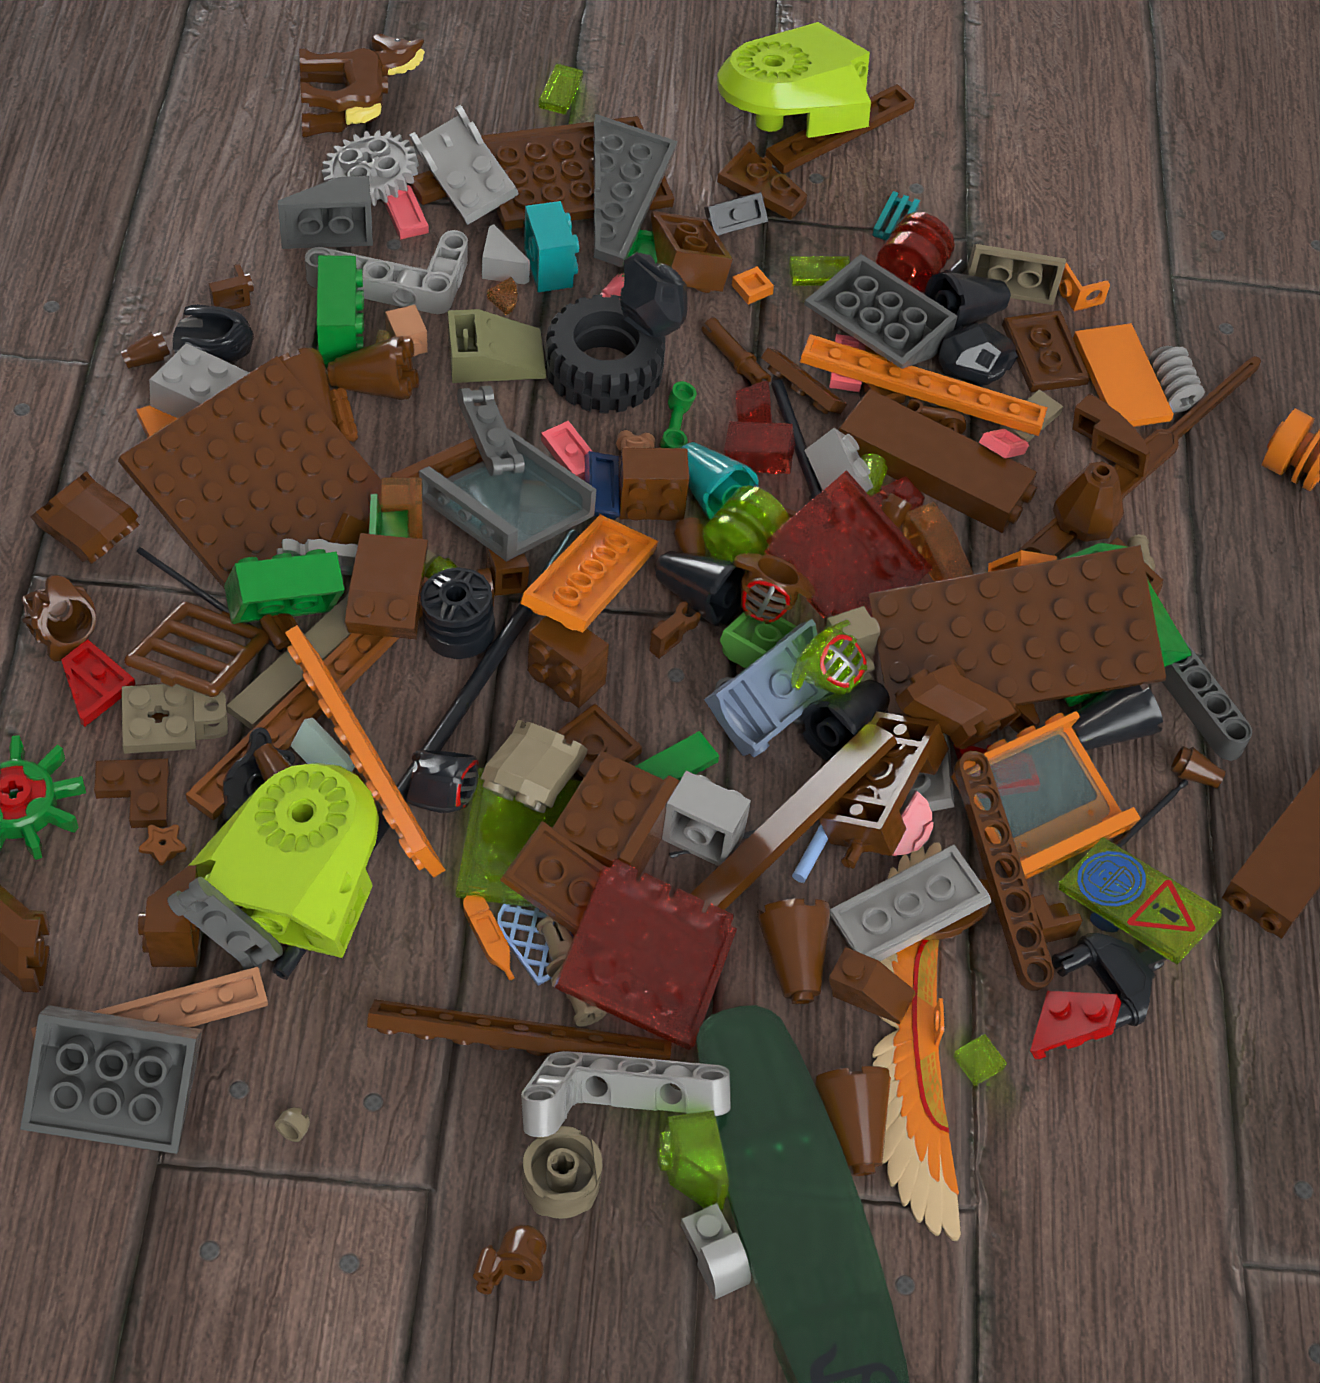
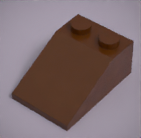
M652 211L651 222L657 264H666L676 270L685 284H687V287L695 288L705 293H709L711 290L723 292L733 259L708 220Z
M360 533L345 617L348 633L417 640L421 607L420 593L424 583L428 540Z

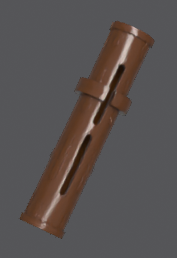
M708 319L705 324L710 330L706 326H702V333L731 361L737 374L744 375L757 391L766 388L768 384L763 379L770 382L771 376L757 363L756 356L752 352H747L719 323L718 319Z

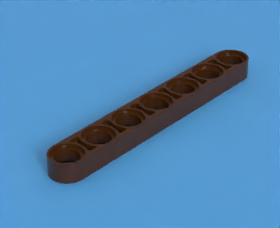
M968 751L955 764L956 780L1017 978L1025 989L1038 991L1049 985L1053 980L1054 967L990 763L983 753ZM967 760L975 761L980 767V776L972 777L968 775L964 770V762ZM982 793L989 797L991 801L989 810H981L975 805V794ZM985 828H996L1001 834V842L999 844H992L987 841L984 834ZM997 861H1005L1012 868L1010 878H1002L996 873L995 864ZM1008 895H1015L1021 899L1023 905L1021 912L1014 913L1007 908L1005 900ZM1019 929L1028 930L1032 934L1033 945L1031 947H1023L1018 943L1016 934ZM1029 964H1037L1044 971L1042 982H1034L1029 978L1027 974Z

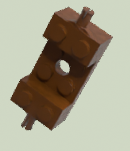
M883 712L875 713L871 722L893 734L897 744L819 818L830 844L849 847L841 859V863L845 867L855 868L857 861L864 852L893 856L907 829L899 812L919 773L935 775L949 750L938 721ZM884 770H888L887 773L881 777H873L874 775L879 774Z

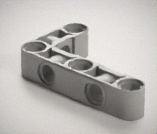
M458 230L445 232L440 238L427 270L324 247L311 248L305 254L306 280L310 286L318 287V255L356 256L357 268H363V287H358V290H364V299L400 307L416 305L419 311L443 314L451 308L463 279L468 262V238L463 232Z
M571 1051L555 1052L545 1059L522 1091L523 1131L525 1134L533 1137H545L555 1134L565 1119H567V1113L571 1107L577 1103L683 1112L704 1116L723 1115L731 1108L730 1071L726 1067L711 1064ZM596 1076L604 1079L606 1083H603L600 1080H598ZM670 1083L677 1085L681 1090L674 1089Z

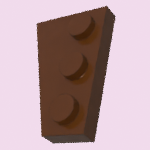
M749 141L718 173L717 182L743 196L762 192L766 208L792 220L806 204L808 195L785 174H779L773 169L772 162L766 156L760 157L755 152L756 147Z

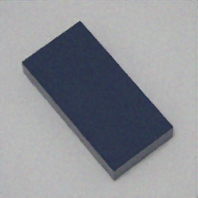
M589 451L585 455V482L597 489L594 516L598 517L601 514L616 520L620 516L619 456Z

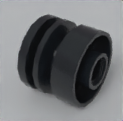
M460 567L445 569L432 575L424 583L420 593L427 643L436 653L452 659L471 658L484 652L492 644L496 634L492 591L489 582L478 572Z

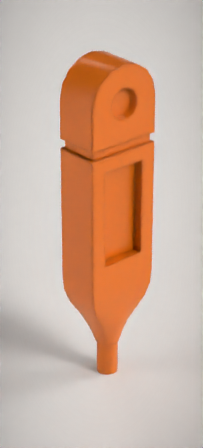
M478 893L467 895L463 901V912L468 923L470 922V926L486 958L491 964L502 969L509 981L513 980L515 977L510 969V947L485 898Z

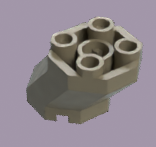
M518 720L513 733L485 766L480 778L485 781L482 787L509 801H513L514 796H516L515 800L525 804V807L544 814L547 807L552 809L557 795L583 763L588 749L574 740L572 744L566 743L565 736L531 722L525 723L522 720Z

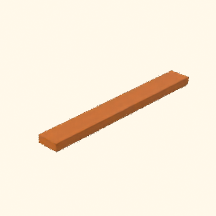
M811 334L801 355L800 363L870 383L1036 436L1040 434L1048 408L912 365L901 369L882 356Z

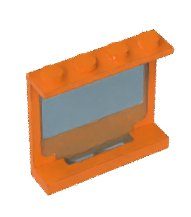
M1077 711L1067 716H1064L1063 713H1058L1046 720L1045 726L1038 729L1030 726L1016 735L1017 739L1008 743L1005 739L999 740L987 748L988 752L984 753L995 778L1026 880L1130 830L1141 819L1134 807L1124 812L1120 810L1073 731L1072 726L1080 718ZM967 760L964 762V770L968 775L972 777L980 776L981 770L975 761ZM954 772L953 775L951 776V778L953 779L955 785L957 786V788H958V790H959V792H960V789H959V786H958V783H957V780H956L955 772ZM982 793L975 794V805L981 810H989L991 807L989 797ZM994 827L985 828L984 834L986 839L992 844H999L1002 839L1000 832ZM1000 861L1005 872L1010 878L1012 875V868L1007 862Z

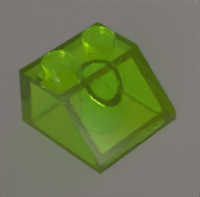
M714 1110L668 1117L665 1132H660L661 1147L657 1148L660 1171H667L669 1184L702 1207L707 1208L717 1203L721 1212H723L729 1188V1179Z

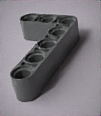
M1185 641L1191 651V656L1164 667L1166 681L1161 682L1214 752L1222 759L1237 760L1241 757L1252 736V727Z

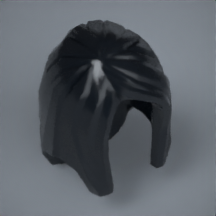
M195 304L185 307L183 315L192 316L180 320L173 333V350L175 354L186 343L229 363L236 362L250 353L254 334L250 324L242 314L232 309Z

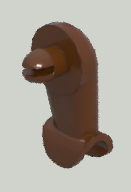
M912 399L907 404V408L960 434L966 430L965 418L956 411L923 406L922 402L918 399Z

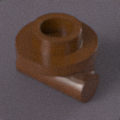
M281 613L275 616L268 614L260 619V624L277 650L292 645L285 632L298 624L290 614Z

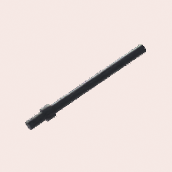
M781 379L774 380L771 386L811 494L809 501L813 511L818 513L823 529L830 530L835 526L829 509L831 502L826 499L805 453L807 446L784 383Z

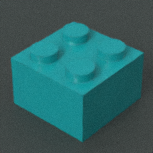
M561 201L525 206L524 251L526 257L530 260V270L537 292L572 288L574 275L578 274L575 253H579V241L577 235H572L571 216L569 213L564 212Z

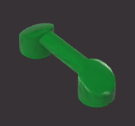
M676 382L668 396V406L672 412L669 427L664 432L659 443L661 448H681L688 442L687 436L681 431L684 413L690 409L697 395L696 389L688 382Z

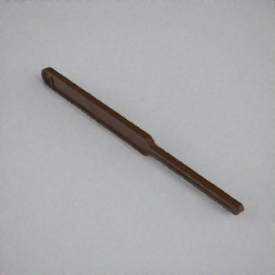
M1252 356L1171 428L1156 429L1144 440L1150 450L1148 470L1144 477L1119 464L1114 466L1119 477L1122 499L1177 451L1179 446L1178 439L1258 370L1261 363L1259 357ZM1055 517L1025 543L1019 551L1059 556L1078 539L1076 538L1078 534L1071 530L1069 534L1062 531Z

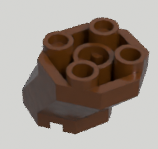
M87 471L30 516L42 530L73 551L82 562L88 560L90 564L101 558L115 546L111 540L118 543L140 525L136 521L139 516L131 506L95 482Z
M953 658L940 664L936 671L929 673L928 669H924L916 673L909 679L911 684L901 688L894 694L896 696L895 700L902 712L914 718L938 721L942 732L950 736L956 748L962 750L986 740L992 736L991 732L997 728L1001 731L1021 715L1013 701L967 678L961 666L957 665Z
M0 885V972L22 992L39 993L41 990L40 986H43L46 981L50 956V946L45 945V940L42 936L50 935V925L46 912L29 910Z

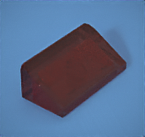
M764 381L738 390L735 393L739 442L770 443L772 434L769 381Z

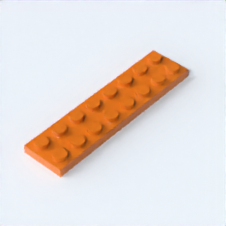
M298 625L285 632L292 644L287 647L288 652L295 663L300 665L304 672L302 676L313 692L315 691L319 698L318 703L328 719H331L335 725L333 728L342 744L347 746L350 751V759L359 773H362L367 781L365 784L372 792L376 802L378 801L383 808L382 814L393 830L395 829L400 837L398 841L409 859L413 860L419 871L426 868L433 878L446 869L320 654Z

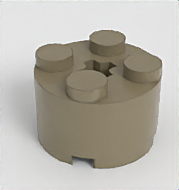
M561 1126L555 1134L537 1137L527 1147L523 1157L522 1187L526 1199L537 1214L559 1219L571 1218L588 1211L592 1207L599 1192L602 1173V1156L597 1144L592 1139L589 1140L581 1134L580 1130L574 1127ZM558 1171H564V1174H559Z

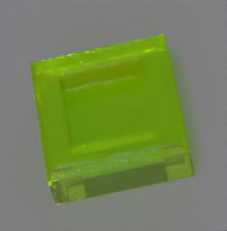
M986 1034L959 1048L953 1055L975 1086L1005 1069L1007 1065L1005 1059Z

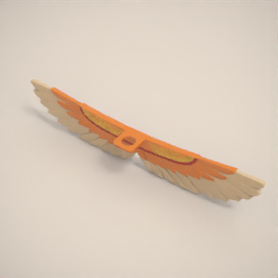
M933 843L928 848L926 854L923 846L919 850L913 851L910 855V861L906 854L903 855L898 864V871L894 867L890 868L888 879L940 852V843ZM921 939L880 961L913 988L916 993L900 1025L880 1017L883 1021L895 1027L897 1031L885 1036L874 1047L872 1057L876 1058L873 1066L888 1068L891 1077L883 1164L887 1162L889 1185L894 1187L898 1182V1194L901 1203L905 1207L910 1201L911 1211L915 1220L921 1223L924 1217L927 1228L935 1236L940 1235L942 1226L946 1235L952 1241H958L961 1235L957 1197L959 1190L951 1150L939 1060V1044L944 1033L943 998H938L937 1001L939 940Z

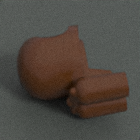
M517 1225L505 1234L499 1251L496 1252L492 1245L483 1248L480 1251L473 1278L478 1281L477 1291L482 1294H491L494 1285L497 1286L505 1275L524 1281L540 1280L544 1270L541 1260L547 1249L544 1235L533 1226Z

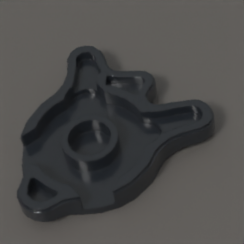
M257 727L250 733L248 749L245 755L237 760L225 775L222 789L225 804L222 816L225 822L265 783L256 759L253 756V753L258 748L267 743H272L270 733L265 728ZM276 748L293 765L295 755L291 751Z

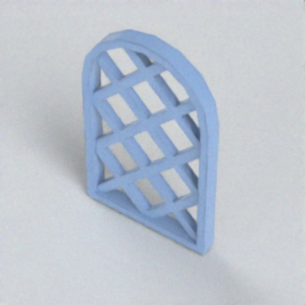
M518 895L510 898L502 905L498 913V925L510 949L539 986L551 979L548 974L543 976L544 968L550 964L546 962L549 948L547 943H545V946L532 943L533 934L538 933L535 927L537 917L545 918L548 915L539 912V908L536 906L534 911L521 909L523 900L526 899ZM518 902L517 908L510 906L511 904ZM504 911L515 913L513 923L501 921ZM520 914L533 916L531 927L518 924ZM503 927L511 928L510 938L505 933ZM516 929L529 932L527 942L514 940ZM571 934L572 939L576 941L579 948L580 958L587 957L586 952ZM515 946L526 948L524 957ZM530 949L543 951L542 960L528 959ZM529 965L540 967L538 976Z

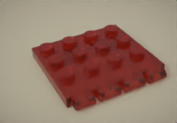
M847 470L766 540L770 546L764 550L766 554L781 557L794 565L797 571L802 573L811 582L815 595L812 599L806 598V600L823 619L829 614L835 616L862 606L866 608L870 617H873L869 598L870 593L914 586L933 569Z
M614 859L610 868L605 866L598 876L554 988L690 1050L695 1045L737 928L731 926L734 914L713 904H710L706 912L703 913L701 910L704 900L677 888L673 897H669L672 885L647 873H644L640 882L635 880L639 871L637 868Z

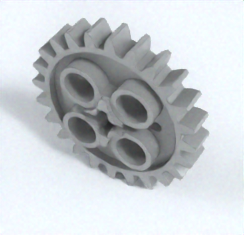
M377 130L374 136H370L369 132L366 131L362 138L355 134L353 135L354 141L342 140L344 146H334L335 153H327L328 161L323 162L324 169L322 174L324 182L337 177L369 176L371 203L373 206H376L378 199H382L387 203V196L390 195L398 198V190L407 191L406 183L411 184L415 182L413 176L418 175L417 167L419 166L414 146H410L409 140L403 141L400 134L393 138L390 131L381 136L380 130Z

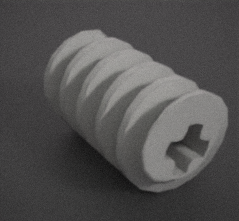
M1163 346L1152 352L1149 362L1173 413H1181L1193 407L1203 397L1205 391L1203 386L1200 385L1199 377L1196 376L1197 372L1195 367L1192 366L1191 358L1188 357L1187 349L1184 347Z

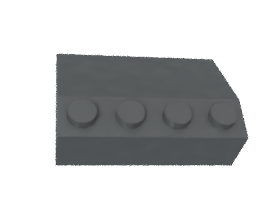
M862 254L858 255L808 297L804 303L805 306L901 369L933 358L938 354L946 335L954 331L958 317Z
M48 1005L38 1015L20 1130L177 1154L193 1085L202 1029Z

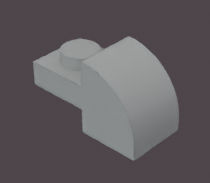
M717 1203L682 1218L681 1227L698 1258L697 1266L714 1300L750 1284L751 1271L744 1247L737 1232L732 1233Z

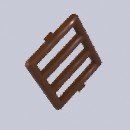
M183 601L126 655L125 663L129 667L160 678L161 683L171 687L177 684L206 696L216 697L270 641V638L265 630L250 624H231L230 613L223 611L220 614ZM188 616L251 639V641L246 646L181 623V621ZM171 633L228 654L234 658L227 664L163 639ZM151 651H155L214 673L217 676L209 682L145 658V656Z

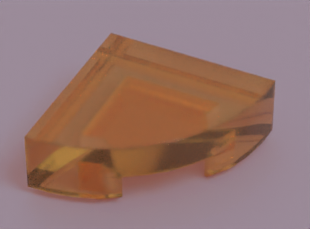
M512 277L487 290V298L506 316L514 310L518 299L517 285Z

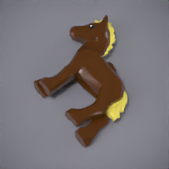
M380 33L372 37V48L375 51L361 48L347 52L315 54L307 49H299L301 103H309V107H322L332 110V112L318 115L302 113L303 138L328 132L340 133L353 124H367L376 120L382 113L383 94H388V77L406 73L407 70H413L420 64L425 53L421 49L424 39L407 41ZM309 83L345 84V88L338 91H328L315 88Z

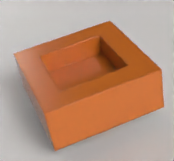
M758 266L732 277V287L748 305L773 294L774 285Z

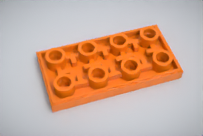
M1132 323L1075 331L1073 340L1100 400L1119 412L1133 427L1170 422L1172 420L1173 411Z

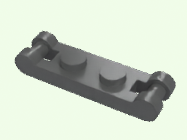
M480 386L479 390L473 391L470 388L458 389V404L489 475L499 476L505 471H511L512 474L523 473L525 467L523 456L517 452L495 403L492 387ZM474 403H480L481 406H475Z
M198 877L190 882L187 890L183 892L176 891L167 898L171 910L176 915H183L235 957L241 963L244 970L255 967L261 969L263 962L268 959L273 961L283 954L280 943L269 932L203 877ZM254 945L259 946V948H257L254 951L251 949V947Z

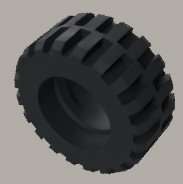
M602 294L593 295L591 299H586V297L577 299L574 305L569 303L561 309V313L558 312L554 316L547 330L545 369L547 370L549 383L554 385L553 389L561 397L566 396L565 400L574 406L579 404L586 411L591 412L592 409L599 410V413H609V410H616L618 413L626 411L628 406L634 408L642 404L643 399H649L655 393V389L659 387L662 380L666 338L665 336H648L625 321L623 311L621 310L622 307L620 306V296L602 297ZM608 347L619 350L627 356L617 360H599L583 352L592 348Z

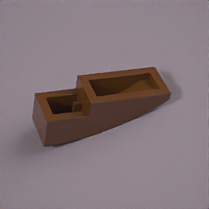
M1089 393L1075 406L1072 430L1092 440V451L1144 477L1147 474L1150 450L1133 425L1119 412Z

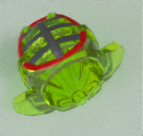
M849 620L840 621L825 628L808 643L798 656L797 663L794 666L791 677L792 688L800 690L805 680L808 684H812L819 689L836 694H847L860 682L865 671H867V661L857 643V639L853 635H847L843 632V628L851 625Z

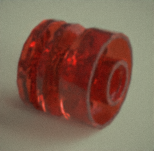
M912 212L906 214L899 221L891 236L878 251L876 262L879 266L922 293L925 292L927 282L931 276L940 273L952 256L955 247L954 238L947 225L937 217L928 213Z

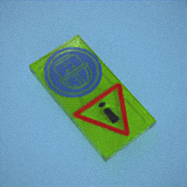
M1104 837L1059 882L1060 891L1177 965L1222 915V909Z

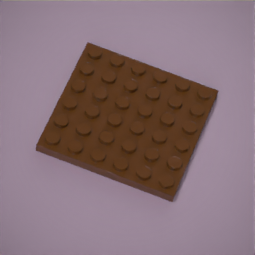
M277 356L121 454L118 459L120 465L223 588L235 563L247 557H257L258 560L272 559L273 556L277 555V549L282 548L283 539H294L300 544H305L308 539H323L330 542L342 513L350 514L370 525L371 494H378L382 512L395 511L401 504L400 502L393 504L387 498L388 487Z

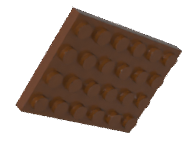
M638 116L613 119L644 130ZM594 121L481 135L483 142L519 193V195L496 208L504 230L525 227V206L561 201L564 212L570 214L571 221L594 218ZM665 176L649 210L673 207L675 198Z

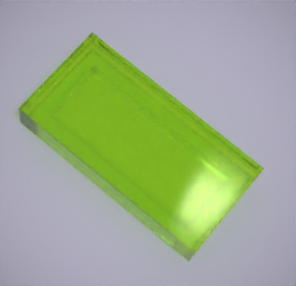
M556 63L539 98V108L566 115L583 79V70Z
M790 256L789 266L792 286L824 285L850 263L849 256Z

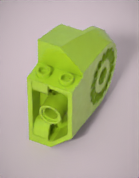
M819 22L746 42L730 54L717 73V86L721 96L733 106L756 114L755 124L763 131L772 132L780 130L784 125L785 115L807 113L806 136L808 138L869 127L871 100L866 92L870 52Z
M322 763L291 766L274 774L263 783L221 827L189 865H196L198 877H203L237 907L243 906L241 910L269 932L279 943L343 958L373 887L366 870V865L376 843L379 823L374 797L357 775L341 766Z

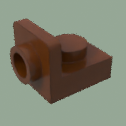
M240 263L233 265L235 277L208 283L211 306L233 310L251 305L249 292L254 291L253 282L249 273L244 274Z

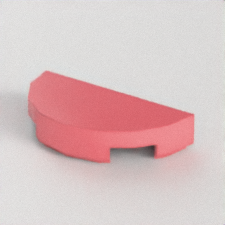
M915 790L901 812L907 829L893 856L905 855L919 850L928 841L933 829L932 811L929 803L917 790Z

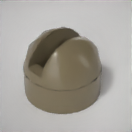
M300 1107L286 1109L275 1122L277 1131L283 1137L293 1142H299L310 1126L308 1114L301 1115L302 1109Z

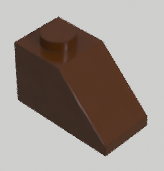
M847 947L844 948L829 976L833 997L899 1025L916 994L913 988L879 960Z

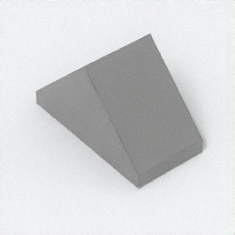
M494 224L489 226L482 256V279L517 284L528 283L530 260Z

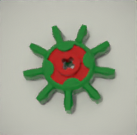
M20 735L12 736L9 746L10 760L0 763V852L6 838H24L27 850L37 860L42 858V844L36 833L48 823L73 833L79 828L76 816L57 808V799L85 794L86 789L83 776L53 782L50 775L66 760L62 747L56 745L36 764L24 760L25 750Z

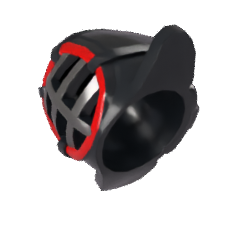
M429 749L415 751L412 755L414 768L406 802L413 806L438 813H450L466 808L477 787L479 764L477 757L470 754Z

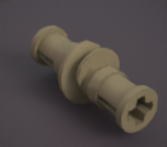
M550 916L545 917L537 924L536 928L539 934L544 935L549 948L548 952L552 962L546 967V972L552 978V987L564 989L566 997L570 999L575 1011L574 1021L577 1026H587L598 1022L607 1014L605 1006L599 1003L592 979L586 972L594 965L593 958H580L579 948L576 941L572 939L570 931Z

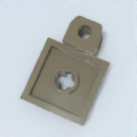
M166 684L122 686L124 754L196 749V740L215 739L228 734L226 696L223 692H220L216 697H209L177 684L173 687ZM208 703H216L218 706H215V705L206 706V705H207ZM155 713L168 715L163 717L161 723H155V719L151 718ZM219 723L217 726L214 727L208 725Z

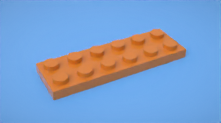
M600 514L523 593L520 604L531 608L538 615L548 616L562 623L568 629L583 633L654 554L659 541Z

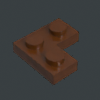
M169 759L96 761L94 787L96 799L130 797L129 822L131 828H148L149 825L168 827Z

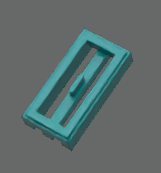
M893 191L873 228L872 236L900 245L919 208L920 200L914 199L911 202L908 201L909 196L903 195L902 198H899L898 192ZM894 205L898 206L885 232H882ZM904 208L908 209L909 211L896 236L891 235Z

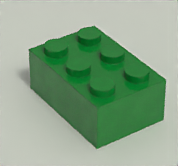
M318 255L317 336L318 350L323 357L325 368H328L330 361H335L338 357L364 348L363 336H358V334H363L364 313H358V311H363L364 290H358V287H363V268H357L356 256Z
M324 549L311 550L305 555L292 557L291 553H281L268 560H258L257 557L240 559L238 563L234 564L224 585L231 624L260 621L262 617L268 614L275 616L281 613H288L293 617L330 612L345 591L337 552L326 553Z

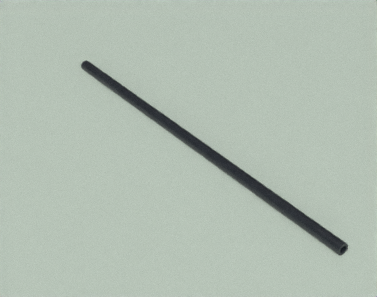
M576 530L568 531L538 577L580 535L579 532ZM522 604L517 606L421 750H442L534 613L531 608ZM414 761L396 785L405 801L410 787ZM382 807L378 812L377 839L373 851L390 827L382 814ZM288 945L272 968L274 974L287 980L307 949Z

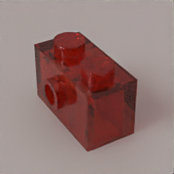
M729 422L724 448L725 456L749 466L756 473H791L795 449L793 424Z

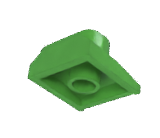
M742 613L723 631L720 639L722 651L730 661L747 668L797 626L782 617L771 624H765V622L758 621Z

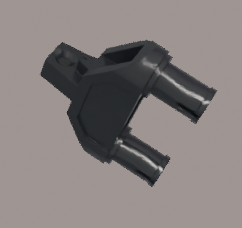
M1088 933L1079 939L1076 946L1052 956L1054 969L1062 966V969L1057 971L1060 976L1064 977L1068 973L1088 965L1092 967L1109 994H1117L1121 1005L1114 1030L1127 1024L1137 1026L1145 1021L1150 1002L1152 979L1156 976L1154 971L1163 967L1164 961L1167 960V956L1160 946L1140 953L1132 944L1102 933Z

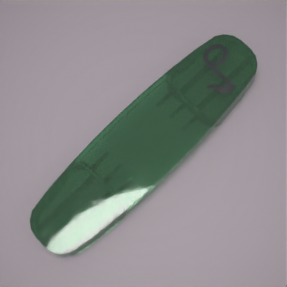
M757 1005L739 1006L711 1015L699 1029L693 1054L694 1063L719 1065L726 1067L730 1071L731 1108L723 1115H703L707 1138L711 1147L716 1152L737 1231L744 1247L757 1291L774 1332L773 1348L787 1382L910 1383L892 1301L858 1191L822 1099L795 1042L780 1017L771 1010Z

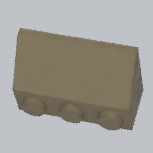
M973 244L967 275L1004 281L1010 290V298L1053 305L1066 259Z

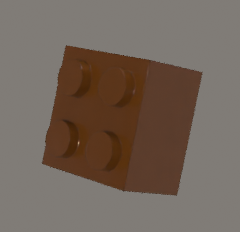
M622 448L619 475L620 519L635 521H672L684 519L689 485L687 448Z
M545 616L529 631L527 671L537 682L545 683L552 688L563 701L571 702L580 708L606 683L609 644L587 628L583 633L571 630L563 626L562 623Z

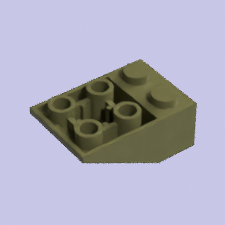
M480 309L447 311L452 383L546 379L541 331L539 328Z

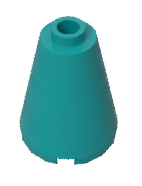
M696 442L682 446L681 448H687L688 487L705 515L715 523H720L719 520L727 519L730 522L745 513L756 497L752 492L754 486L758 487L759 485L757 474L749 466Z

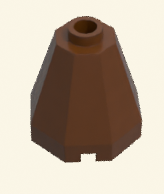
M1103 461L1089 463L1065 486L1053 506L1054 514L1062 531L1069 534L1071 530L1078 534L1076 538L1084 542L1111 537L1124 514L1119 477L1113 466Z

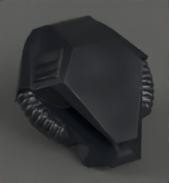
M637 252L624 260V287L621 288L622 292L620 293V306L622 307L624 320L651 337L667 336L678 330L684 323L688 310L687 284L678 275V272L666 264H655L653 257L647 254Z
M984 322L981 324L975 323L965 328L960 326L946 335L939 348V363L943 371L951 377L964 379L967 383L986 386L1003 377L1005 372L1012 368L1018 355L1015 352L1016 347L1012 340Z

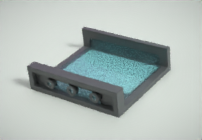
M509 429L508 432L517 452L521 453L524 459L525 467L523 473L512 474L511 471H505L502 475L490 476L483 461L449 478H445L430 466L419 471V498L506 562L593 517L597 490Z

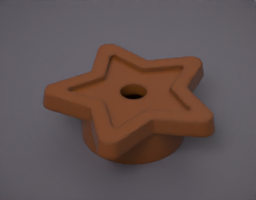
M177 824L165 829L149 825V838L139 846L138 851L150 854L162 866L166 861L173 859L177 853L185 852L187 848L178 839L180 827ZM161 841H165V842H166L165 845H160L159 843H160Z

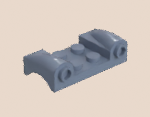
M813 619L799 624L776 642L777 644L763 656L704 699L742 756L751 754L752 757H755L765 751L770 746L768 741L802 715L803 710L808 705L821 698L835 694L840 689L839 686L832 684L826 678L832 677L842 665L835 661L824 675L821 671L820 658L824 647L818 637L816 623ZM828 652L824 660V665L832 658L828 654ZM845 668L835 680L840 682L845 680L850 675L848 669Z

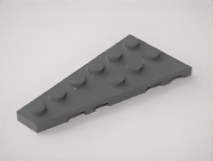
M595 114L594 258L623 267L624 260L631 250L676 151L678 141Z

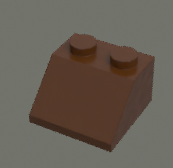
M196 865L187 866L147 898L146 912L139 913L138 933L143 935V953H149L152 967H197L200 929L183 915H176L171 910L167 898L176 891L183 892L187 890L189 883L198 878Z

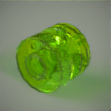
M741 486L703 527V538L707 548L716 559L734 562L736 556L744 553L760 554L762 556L765 554L771 555V551L789 534L791 523L788 513L782 504L770 493L759 487Z

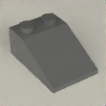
M369 176L337 177L278 200L282 249L373 246Z

